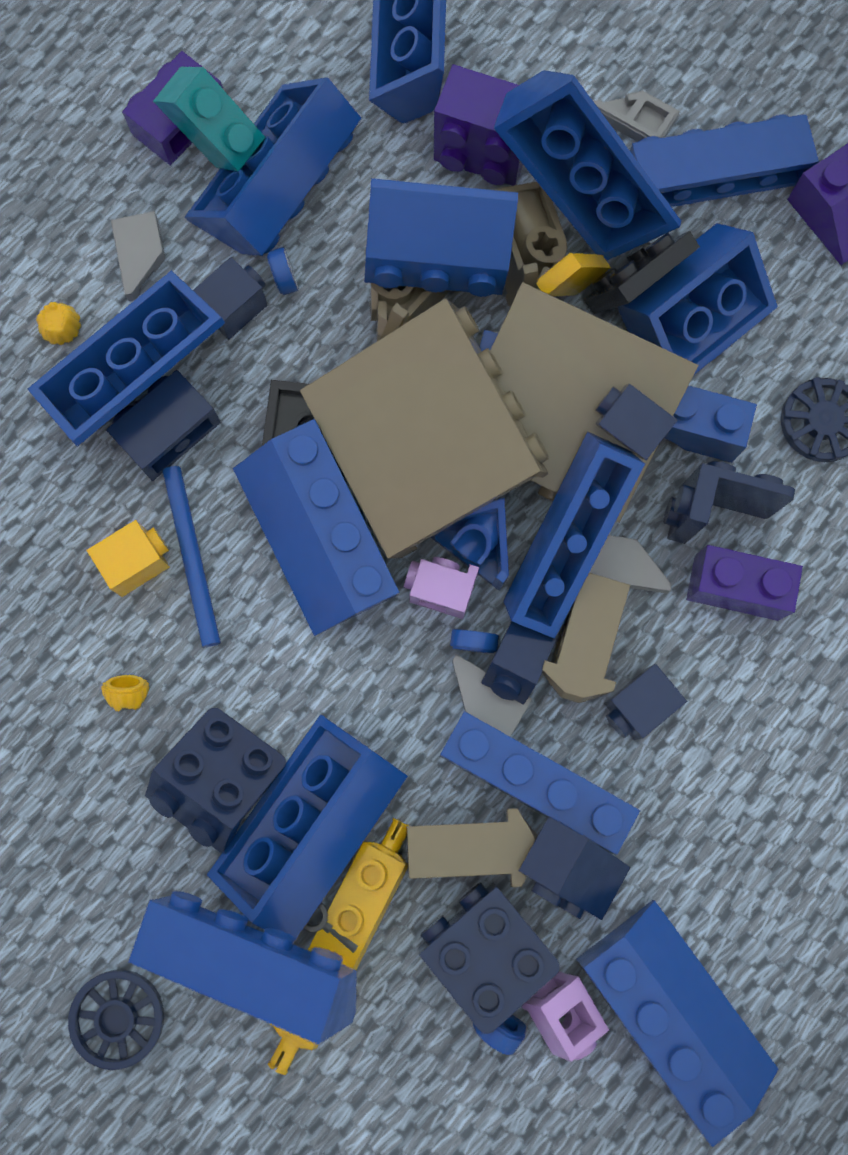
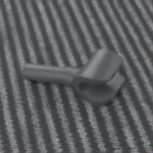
M321 902L318 908L323 914L322 922L318 925L307 923L303 929L308 932H317L321 929L327 934L330 932L354 953L358 945L332 929L333 926L327 922L328 909Z

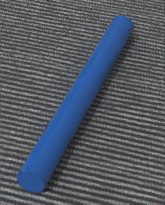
M170 466L163 469L162 472L202 648L219 645L221 641L181 467Z

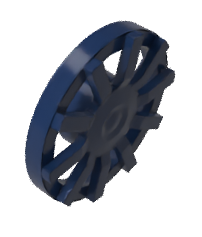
M815 377L795 388L786 399L781 411L782 431L789 445L805 458L817 462H835L848 456V448L841 450L836 436L838 433L848 440V429L843 427L844 424H848V416L844 414L848 410V402L841 406L836 404L840 394L848 398V385L845 384V381ZM814 388L817 403L815 404L803 392ZM823 388L834 390L829 401L825 400ZM795 399H798L809 410L804 412L791 409ZM791 418L804 420V427L794 432L791 426ZM808 433L815 439L811 448H808L798 438ZM829 439L832 452H819L822 440Z
M111 970L89 980L76 994L68 1016L70 1039L78 1054L91 1065L106 1070L128 1068L145 1058L157 1044L164 1025V1008L160 994L149 980L137 972L129 970ZM116 979L130 981L124 997H119ZM108 980L110 1000L108 1001L94 989V987ZM138 985L148 996L133 1004L130 1000ZM87 995L100 1006L97 1011L81 1010V1005ZM152 1003L154 1018L138 1016V1010ZM79 1018L93 1019L94 1028L81 1035ZM136 1025L154 1026L149 1041L135 1029ZM96 1035L103 1039L98 1053L92 1051L86 1044V1041ZM128 1035L142 1047L140 1051L128 1057L125 1039ZM111 1042L118 1043L119 1060L104 1058Z

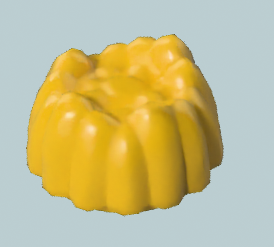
M50 302L44 306L36 318L38 331L42 338L53 345H63L65 342H72L73 338L78 336V330L81 328L79 322L80 315L76 313L73 307L64 303Z
M121 675L108 679L102 684L101 690L105 700L115 711H120L122 708L137 710L147 697L149 683L139 676Z

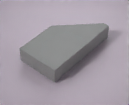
M645 91L628 93L625 98L602 102L601 99L593 101L614 129L637 142L649 136L665 138L680 114L679 110Z
M155 211L111 220L124 293L128 301L137 299L140 294L139 289L152 271L156 272L166 258Z
M608 535L590 573L629 584L630 588L666 594L671 591V583L637 539Z
M456 654L452 664L465 712L511 737L532 698L528 697L523 705L515 700H506L497 696L491 688L481 684L486 671Z

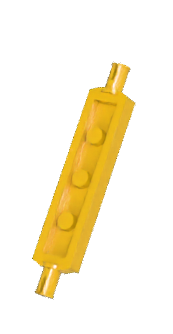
M393 818L381 844L363 841L327 911V922L333 926L332 929L358 945L355 952L353 953L330 932L327 934L323 929L316 932L308 951H312V948L315 947L333 951L343 957V965L357 970L408 869V863L398 852L407 836V826L409 825ZM269 1024L282 1037L271 1060L267 1064L272 1070L277 1068L275 1072L279 1074H287V1070L299 1048L312 1051L318 1047L316 1043Z

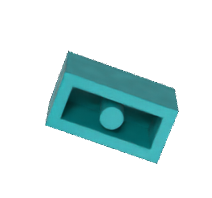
M180 67L153 100L162 112L216 168L239 171L265 139L262 132L204 67Z

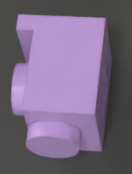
M433 557L432 562L421 559L420 563L412 561L405 579L404 588L411 590L410 603L464 619L479 567L470 565L468 572L464 573L459 571V564L440 557Z
M558 972L553 979L522 1005V1008L529 1012L551 1053L570 1062L589 1055L596 1048V1041L609 1031L578 976ZM565 1014V1019L561 1024L558 1019Z

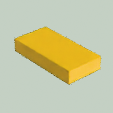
M569 253L537 279L538 282L536 284L541 291L553 297L576 296L611 267L603 255Z

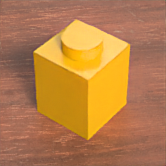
M136 519L86 550L110 590L121 597L170 568L163 557V554L167 553L169 549L154 527L147 531Z

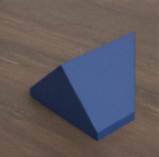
M505 498L492 501L430 537L466 566L473 565L479 567L478 575L500 591L509 577Z

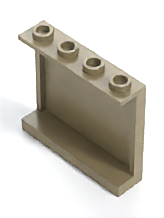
M522 282L490 350L502 370V374L496 377L504 393L511 390L525 412L526 416L520 419L524 430L528 436L534 433L538 436L549 456V459L543 462L549 474L543 478L536 476L530 481L540 485L538 494L551 501L554 500L587 431L626 448L596 425L602 415L595 411V409L613 386L621 391L626 384L630 383L673 416L699 366ZM656 449L647 460L638 457L645 465L616 522L620 523Z
M447 298L300 390L388 559L407 556L417 550L416 545L536 476L543 478L549 474L543 462L549 459L543 444L535 433L528 436L520 422V419L526 416L520 402L511 390L504 393L496 378L502 374L497 360L488 348L481 351L473 336L479 332L475 320L465 306L458 309Z

